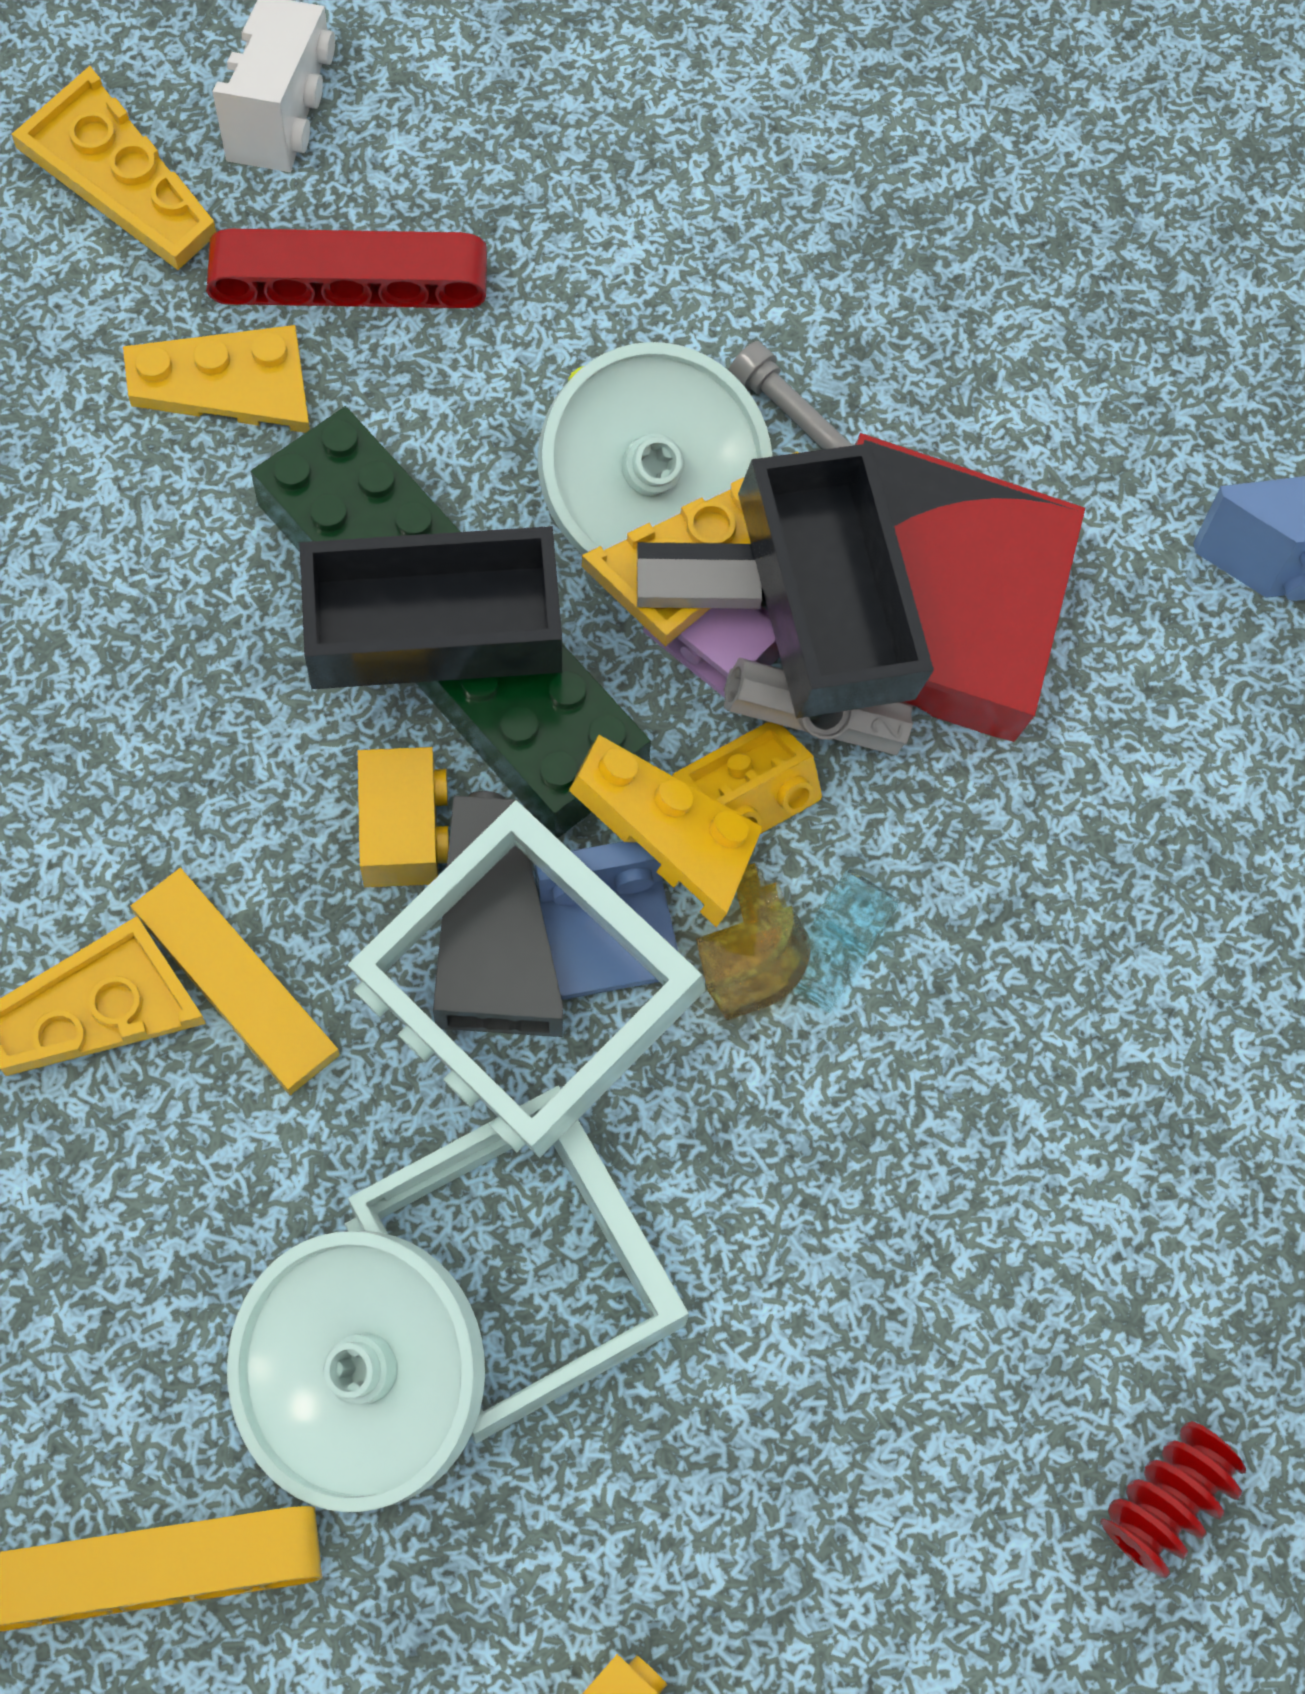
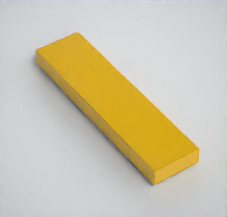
M181 867L130 905L135 916H138L141 923L289 1095H292L340 1056L339 1050Z

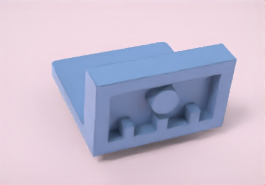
M624 841L571 851L678 951L663 886V878L656 872L661 864L637 842ZM535 865V884L561 999H571L659 982Z

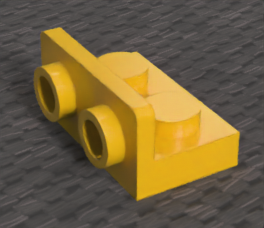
M772 722L762 724L672 774L673 777L762 826L760 834L819 802L822 798L814 756L783 725Z

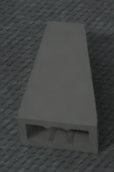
M476 791L469 794V796L454 795L447 867L515 800L505 799L503 795L491 791ZM516 846L500 859L442 916L433 1004L434 1021L441 1029L562 1037L563 1003L530 859Z

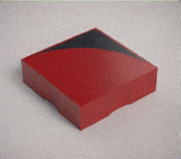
M860 433L855 445L871 443L934 668L933 673L917 698L903 702L927 712L932 717L993 737L1015 742L1036 714L1086 508Z

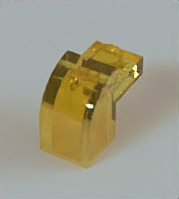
M756 863L747 865L736 891L744 922L696 938L707 990L726 1020L766 1008L780 1001L797 986L807 969L810 959L811 943L807 931L793 907H787L779 884L777 882L767 884Z

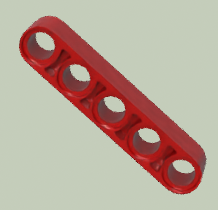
M232 228L222 229L210 237L206 292L214 301L225 305L475 308L480 306L486 298L487 245L480 237L470 233Z

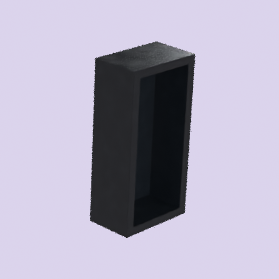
M871 443L751 459L738 496L796 719L915 700L933 673L934 668Z
M553 526L299 542L304 657L311 689L562 673V629Z

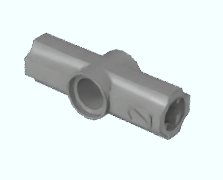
M740 657L734 667L730 669L724 688V709L727 711L806 731L819 739H836L896 756L900 749L907 744L913 726L911 716L913 706L906 702L823 714L815 720H810L809 717L796 719L784 670Z

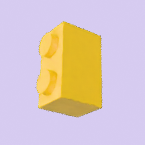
M433 747L358 750L359 860L364 887L429 885L439 876L438 864L447 863L449 827L437 826L436 806H448L447 769H435Z

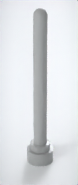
M760 341L749 344L734 359L729 367V371L744 385L747 391L752 389L756 394H766L822 449L852 446L843 435L779 376L781 369L775 364L777 357Z

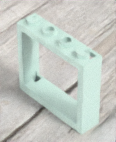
M517 800L348 964L349 968L361 981L353 991L378 1017L383 1016L390 1010L405 1025L397 1035L424 1062L435 1054L451 1070L443 1079L444 1082L469 1107H472L480 1099L497 1116L489 1126L516 1153L526 1144L539 1158L706 991L703 975ZM514 846L519 848L663 985L533 1118L385 974Z
M559 1085L524 1103L520 1107L533 1118L560 1090ZM579 1120L553 1145L651 1318L487 1410L483 1411L481 1408L475 1428L471 1434L476 1444L683 1328L687 1323L689 1313ZM489 1122L348 1197L355 1218L344 1224L348 1232L370 1231L388 1234L380 1219L512 1148L489 1126L491 1123Z

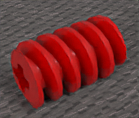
M1193 1421L1185 1423L1181 1428L1179 1435L1182 1442L1170 1441L1163 1447L1162 1456L1164 1462L1153 1460L1145 1466L1144 1475L1146 1481L1136 1479L1127 1485L1126 1494L1129 1501L1116 1499L1110 1503L1108 1513L1111 1521L1103 1518L1100 1521L1108 1536L1131 1560L1164 1579L1170 1575V1570L1160 1554L1166 1550L1182 1559H1185L1188 1555V1549L1179 1537V1533L1184 1530L1198 1539H1203L1207 1535L1206 1529L1197 1517V1514L1203 1511L1219 1520L1225 1515L1222 1506L1214 1495L1219 1491L1234 1500H1239L1242 1496V1490L1233 1478L1236 1472L1240 1474L1246 1473V1467L1241 1458L1215 1433Z

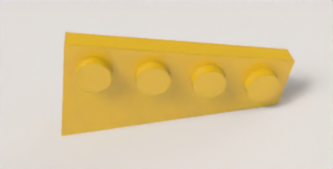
M91 66L87 67L11 134L16 149L177 270L210 242V237L216 232L214 220L175 172H171L160 159L158 150L146 135L142 136L129 120L128 112L116 97L112 98L102 86L101 78Z
M744 477L732 482L730 490L707 501H704L701 497L681 507V513L653 527L649 522L627 533V539L605 550L599 546L582 555L581 567L665 647L711 608L637 607V543L751 544L738 496Z

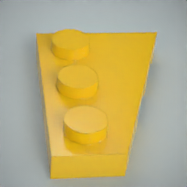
M295 325L123 346L127 391L132 407L198 417L203 413L237 418L238 423L257 426L260 425V422L289 426L290 431L304 433L310 430Z
M598 735L590 747L569 791L621 840L640 844L661 864L656 872L673 888L682 883L704 904L700 913L717 927L730 908L763 827L603 736Z

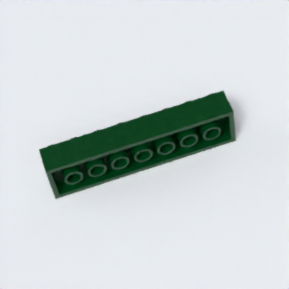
M347 406L338 410L250 471L259 507L299 552V542L461 532ZM563 643L562 673L416 682L419 688L525 808L557 839L592 813L569 789L598 735L603 736L647 762L650 760L651 740Z

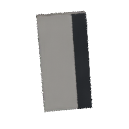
M637 543V607L761 608L762 585L751 544Z

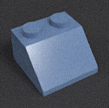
M1305 476L1220 486L1193 542L1196 554L1265 598L1286 595L1288 600H1305Z

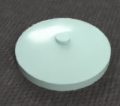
M645 342L618 347L600 355L581 368L564 385L550 406L542 426L538 447V473L543 497L553 520L566 539L583 555L599 546L603 550L626 540L627 533L649 522L653 527L680 514L681 507L701 497L704 501H707L730 490L732 482L745 477L751 459L772 457L773 455L767 426L757 404L744 385L729 370L696 350L670 343Z
M349 1231L324 1234L306 1240L290 1248L263 1271L249 1290L237 1314L231 1333L227 1359V1385L234 1420L246 1447L262 1470L282 1489L313 1506L340 1512H363L391 1506L420 1494L439 1480L458 1459L475 1428L481 1409L485 1382V1357L482 1337L471 1305L459 1284L439 1261L425 1250L399 1237L380 1232Z

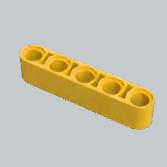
M287 1507L0 1552V1632L316 1582L322 1579L315 1507Z

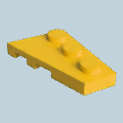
M138 916L0 998V1069L5 1076L197 1027L206 1023Z

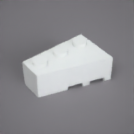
M257 0L242 31V40L247 41L243 54L232 52L227 61V69L234 70V73L229 83L217 81L212 92L226 161L291 172L296 153H305L307 150L310 136V122L307 119L309 108L317 109L319 107L323 89L322 75L319 74L322 64L330 65L335 50L334 31L327 30L325 6L292 0Z

